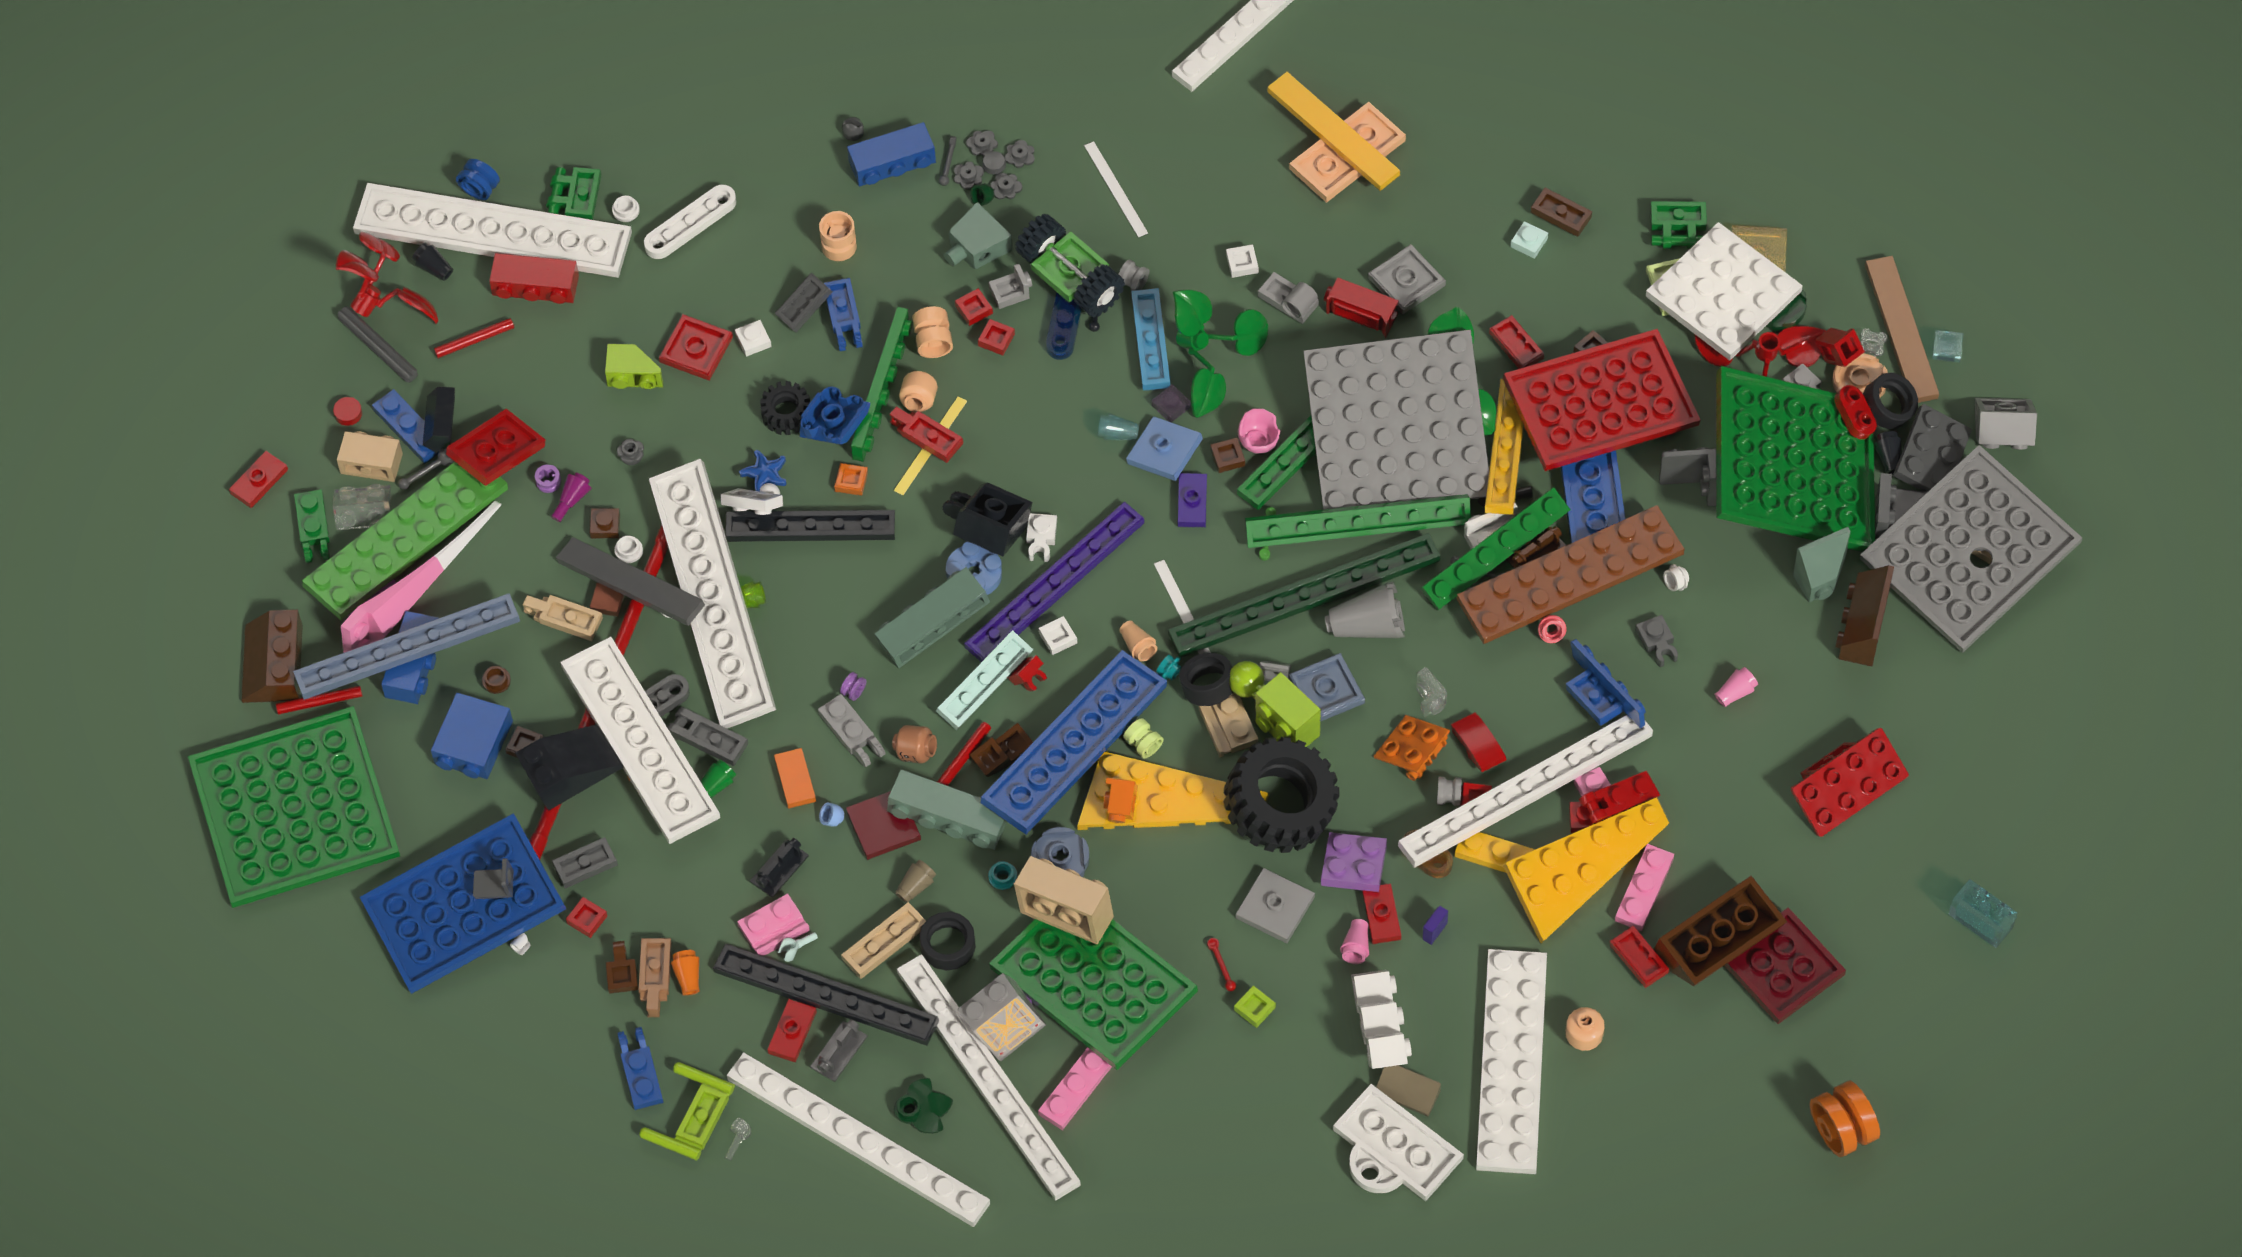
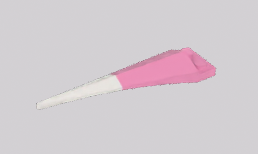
M494 501L460 535L431 559L396 584L358 606L341 625L343 652L345 653L384 639L405 615V612L416 603L502 504Z

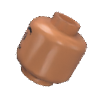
M904 725L898 734L894 735L892 747L896 751L898 758L903 762L926 763L936 753L937 739L928 727Z

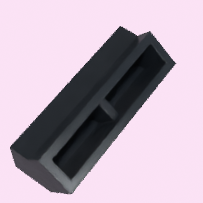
M437 387L427 396L422 445L435 453L442 448L447 449L451 445L455 404L454 387Z

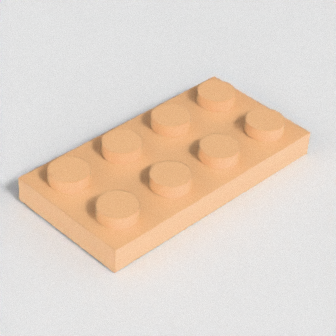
M1370 102L1344 120L1384 157L1406 141V134ZM1321 139L1289 163V169L1326 203L1361 176L1357 170Z

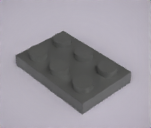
M1922 404L1917 411L1893 476L1921 491L1929 492L1960 463L1972 429Z

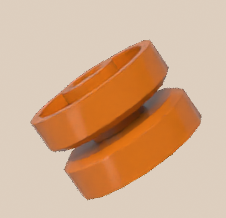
M1851 1080L1834 1087L1833 1095L1824 1092L1810 1100V1110L1814 1123L1826 1145L1838 1157H1844L1856 1151L1857 1142L1863 1146L1879 1139L1880 1127L1876 1114L1863 1091Z

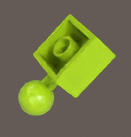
M1242 661L1235 664L1230 671V688L1240 697H1253L1256 700L1255 721L1263 732H1269L1276 738V741H1279L1281 737H1290L1291 742L1294 743L1297 740L1306 742L1305 747L1320 736L1321 709L1285 675L1280 672L1264 685V673L1256 663Z

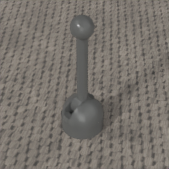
M442 448L439 450L436 461L409 478L400 479L398 485L401 489H407L411 482L438 465L449 466L455 461L446 455L447 449Z

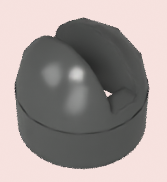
M857 117L845 119L842 125L843 136L850 141L860 139L864 134V126L861 120Z

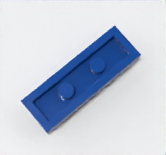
M394 389L372 404L373 411L424 464L438 455L439 451L435 453L422 445L425 421Z

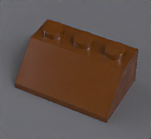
M1888 565L1860 572L1857 575L1856 583L1850 582L1846 599L1852 601L1850 608L1844 607L1841 620L1842 624H1846L1845 632L1839 631L1835 648L1841 649L1839 660L1873 666L1894 566Z
M298 609L269 610L245 625L242 703L278 702L299 699L300 689L293 672L301 669L303 625Z

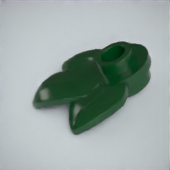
M930 1078L919 1079L909 1085L907 1094L896 1101L894 1113L899 1121L906 1124L912 1123L919 1132L938 1133L944 1129L940 1117L949 1111L953 1104V1099L944 1094L932 1092ZM912 1107L914 1112L908 1114L904 1112V1109Z

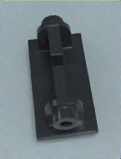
M786 839L750 882L773 898L809 855L800 849L801 843L797 839Z

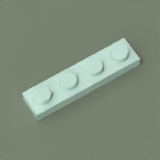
M1012 630L937 708L936 712L957 731L1031 654L1033 649Z

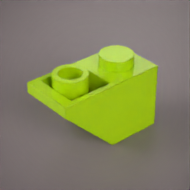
M607 344L605 374L608 387L618 389L627 387H641L644 389L663 388L661 368L635 344Z

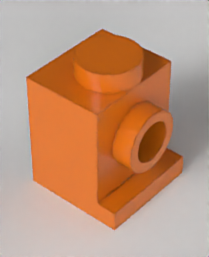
M1106 778V785L1108 788H1111L1110 792L1106 791L1104 796V809H1108V821L1125 823L1126 819L1133 820L1138 785L1135 781Z

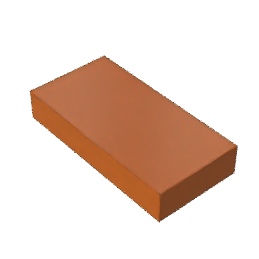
M802 748L775 754L774 759L788 809L816 802Z

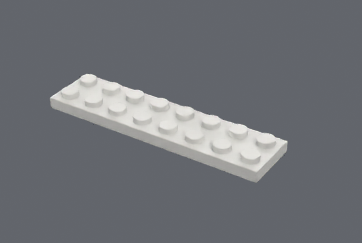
M612 637L561 662L563 671L594 722L599 726L624 767V771L669 844L720 819L718 809Z
M1488 949L1476 1170L1536 1174L1547 953Z

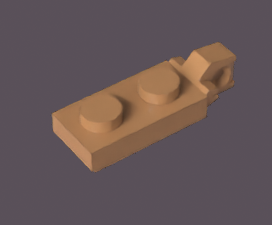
M671 938L641 939L639 994L641 1001H647L646 1011H648V1017H660V1001H667V995H669Z

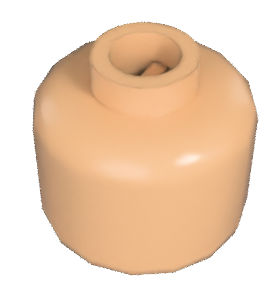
M913 371L908 373L903 378L899 393L900 402L904 407L913 412H923L930 409L936 396L937 382L933 376L926 372Z
M1581 1007L1574 1010L1566 1022L1565 1031L1569 1044L1581 1051L1596 1048L1604 1036V1020L1595 1009Z

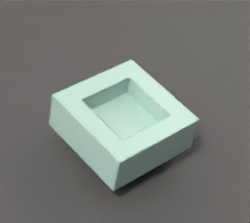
M1524 221L1511 241V248L1535 259L1548 239V232Z

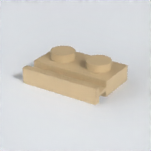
M1232 693L1229 698L1219 704L1199 706L1200 714L1219 758L1228 752L1234 753L1249 748L1258 742V737L1240 696Z

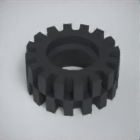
M781 381L776 383L777 388H774L772 385L769 386L768 392L764 391L762 394L763 399H760L761 415L765 426L768 425L770 431L776 428V434L781 435L782 430H785L786 435H791L790 430L794 429L795 433L800 432L801 415L810 404V397L806 393V389L804 387L800 389L798 383H795L792 387L791 381H786V386H782ZM783 402H792L797 406L796 410L790 414H779L775 408Z

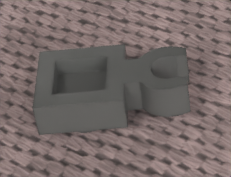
M1662 615L1636 624L1635 630L1647 653L1656 651L1655 660L1659 667L1664 666L1663 655H1670L1674 662L1677 661L1678 652L1674 646L1669 645L1673 643L1674 637Z

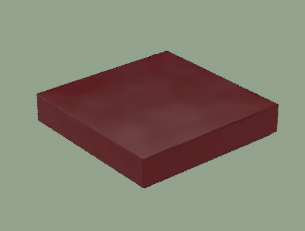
M891 791L846 807L847 815L867 860L921 840V835L914 820L909 818L900 819L887 811L888 797Z

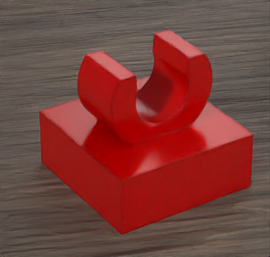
M1037 655L1026 658L1007 677L1014 685L1023 683L1028 691H1035L1037 689L1032 683L1033 676H1036L1040 682L1047 679L1046 674L1038 670L1044 663Z

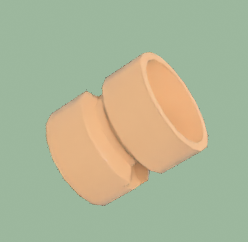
M832 211L826 214L819 223L822 252L830 260L845 261L851 258L857 249L854 221L850 215L842 211Z
M932 306L922 308L914 313L912 322L914 333H917L916 345L919 355L925 358H939L950 353L953 349L951 332L949 331V320L946 310L941 307Z

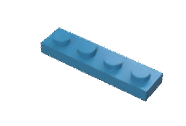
M1159 288L1131 291L1143 391L1170 388Z

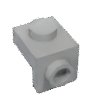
M1019 263L1014 265V273L988 282L989 289L999 309L1030 299L1029 287H1032V281L1027 271L1023 272Z

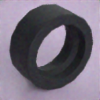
M1882 374L1867 385L1863 392L1877 425L1883 428L1894 429L1900 427L1912 418L1918 409V396L1915 388L1906 378L1899 374ZM1879 388H1887L1895 393L1901 404L1900 415L1892 413L1885 408L1879 396Z
M1203 653L1189 659L1182 666L1179 674L1185 698L1190 703L1198 706L1216 705L1229 698L1233 693L1229 685L1230 671L1232 669L1231 662L1225 656L1218 653ZM1208 673L1223 675L1218 681L1207 686L1193 684L1197 678Z
M950 911L940 912L929 917L923 924L920 932L921 953L923 957L934 968L945 971L955 970L966 965L973 957L976 948L974 928L969 920L961 914ZM942 928H954L963 933L965 943L961 950L945 955L933 950L930 943L931 937Z

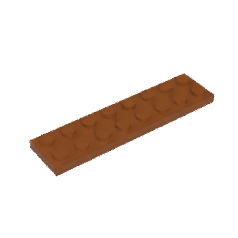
M1658 505L1463 591L1457 594V601L1482 643L1486 644L1682 556L1685 549Z

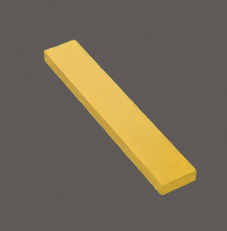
M1288 72L1284 73L1267 87V92L1379 191L1383 190L1400 176V170L1291 74Z
M1500 379L1485 513L1513 515L1524 425L1503 379Z

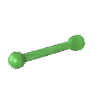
M1268 507L1265 514L1267 516L1276 515V509ZM1264 546L1259 551V558L1263 561L1270 558L1269 546Z

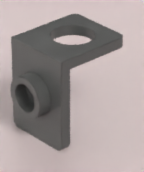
M507 858L502 859V869L477 870L474 872L473 897L475 899L513 897L514 870Z

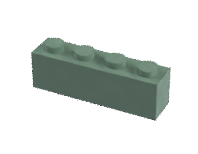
M965 567L961 571L952 573L947 581L938 588L930 589L924 598L916 604H910L905 607L898 617L883 623L874 634L884 651L895 665L900 668L989 604L990 600L983 587Z
M900 770L888 797L887 811L895 817L912 819L925 828L938 829L946 832L950 837L966 839L981 848L995 850L1007 824L1006 820L981 804L980 797L904 770Z

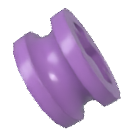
M542 465L536 470L535 480L540 491L552 493L560 487V474L555 466ZM552 476L553 480L551 482L549 480L543 482V477L550 478Z
M851 672L844 680L840 693L844 696L848 694L849 699L855 701L862 694L867 681L863 677L858 678V674L855 672Z

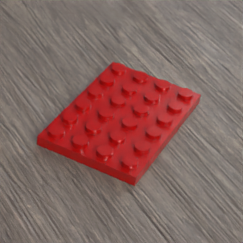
M1658 329L1513 370L1503 375V381L1544 471L1699 426L1701 421Z

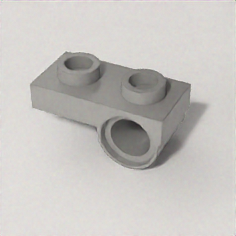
M1275 272L1258 290L1259 298L1301 324L1306 321L1319 305L1317 293L1311 286L1304 282H1299L1295 285Z

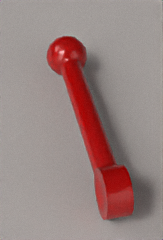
M1211 938L1207 942L1208 949L1214 952L1226 981V990L1234 991L1236 983L1231 980L1218 949L1219 941L1216 938Z

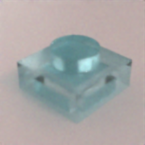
M1936 330L1932 359L1960 363L1964 333Z

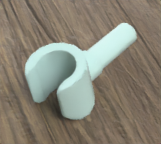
M814 932L796 941L792 938H785L780 945L778 953L786 951L784 960L787 962L792 961L797 950L818 938L817 934Z

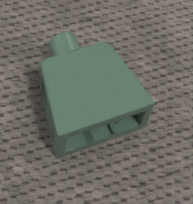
M977 202L950 229L949 241L952 248L944 253V257L953 267L964 259L972 268L978 269L1012 250V236Z

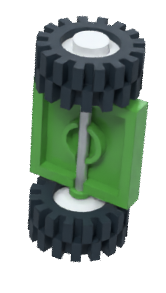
M1042 214L1041 217L1037 216L1035 221L1031 220L1029 227H1024L1022 230L1024 233L1019 234V241L1015 244L1017 246L1015 248L1017 253L1031 264V270L1068 302L1074 299V302L1092 317L1101 316L1102 312L1106 313L1109 306L1112 308L1113 302L1120 298L1119 294L1124 290L1122 288L1125 286L1124 279L1075 234L1069 232L1066 235V229L1049 214Z

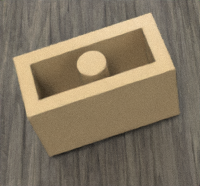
M345 431L337 463L341 474L395 482L403 453L400 441L391 436L378 437L361 431L354 433Z

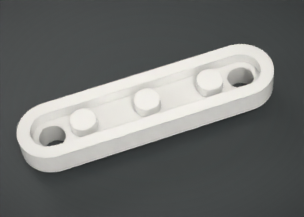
M727 185L715 186L655 228L644 239L647 255L654 259L667 257L732 211L736 206L735 191ZM723 200H724V201H727V202H725L724 204H720V203H719L720 201H723Z

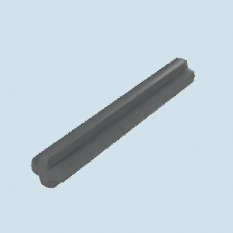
M345 306L338 312L339 320L402 379L410 383L417 378V369L350 307Z

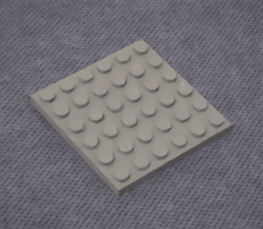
M1471 330L1303 351L1323 510L1468 494L1470 499L1486 498L1489 467Z

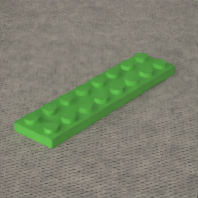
M453 462L302 580L303 587L338 619H344L358 606L367 601L507 491L508 483L499 477L485 486L460 465Z

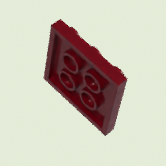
M1789 907L1781 912L1787 921L1786 924L1725 965L1777 1024L1788 1018L1846 973V969Z

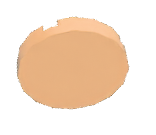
M1863 353L1846 367L1835 366L1832 376L1833 388L1838 393L1842 387L1852 385L1863 393L1867 385L1882 374L1888 373L1885 366L1883 367L1879 363V359ZM1879 388L1880 398L1885 394L1886 388Z

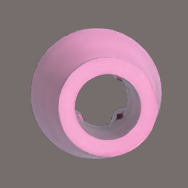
M1747 668L1736 669L1714 695L1723 707H1726L1730 703L1754 692L1758 682Z
M1352 920L1350 929L1340 948L1342 958L1348 963L1361 964L1369 956L1368 923L1365 920Z

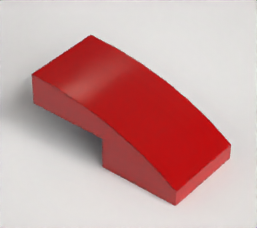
M1476 712L1451 724L1452 733L1465 746L1468 757L1481 772L1507 760L1497 740Z

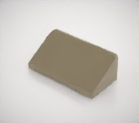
M1399 1065L1384 1067L1376 1088L1397 1104L1429 1117L1441 1092V1084Z

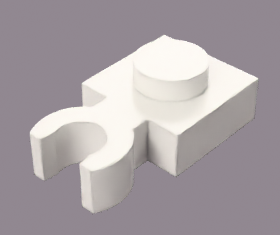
M1030 513L1026 537L1027 543L1031 544L1028 550L1030 561L1034 560L1036 552H1043L1044 562L1049 561L1050 548L1048 545H1055L1057 515Z

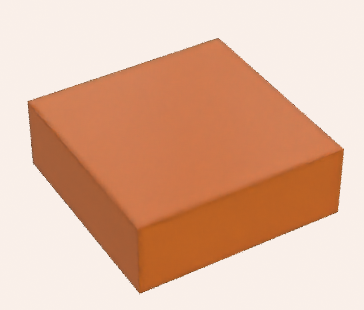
M840 463L834 486L835 492L862 496L868 467Z

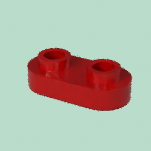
M1852 385L1842 387L1835 395V405L1849 433L1857 439H1867L1877 427L1872 411L1863 393L1857 387Z

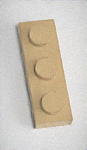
M908 902L841 954L842 960L862 979L921 932L926 920Z

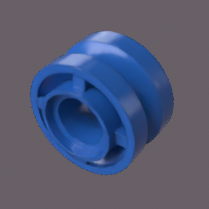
M469 159L464 165V170H461L457 175L456 182L468 195L479 200H487L492 194V189L496 188L500 182V178L496 171L488 164L477 159Z

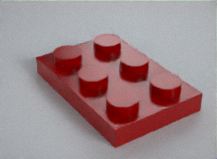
M505 409L449 445L446 455L486 486L543 449L546 439L508 409Z

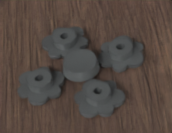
M987 130L983 133L975 131L973 137L967 139L966 145L971 149L973 155L981 154L984 156L982 167L974 166L973 162L957 165L954 168V174L956 175L954 182L961 184L963 189L969 190L974 185L982 183L981 177L985 170L989 174H997L996 181L991 183L994 196L997 199L1015 198L1016 193L1022 190V183L1017 181L1015 174L1008 176L1006 173L1001 172L1006 168V162L1014 164L1017 168L1023 167L1024 164H1033L1035 160L1033 155L1035 152L1034 147L1028 146L1024 140H1018L1014 145L1007 146V153L1004 158L1000 152L993 151V149L997 148L998 142L995 140V135L992 131Z

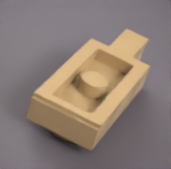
M527 595L523 603L524 612L534 616V620L540 622V624L589 641L593 640L603 619L601 612L552 595L543 597L542 600Z

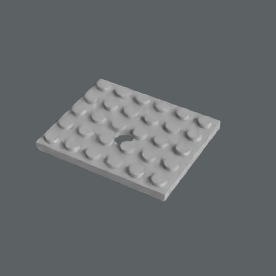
M1978 445L1861 553L1860 560L1871 570L1888 565L1894 566L1890 587L1963 653L2082 542V537L1985 449ZM1975 550H1986L1992 557V563L1986 568H1977L1971 563L1970 555Z

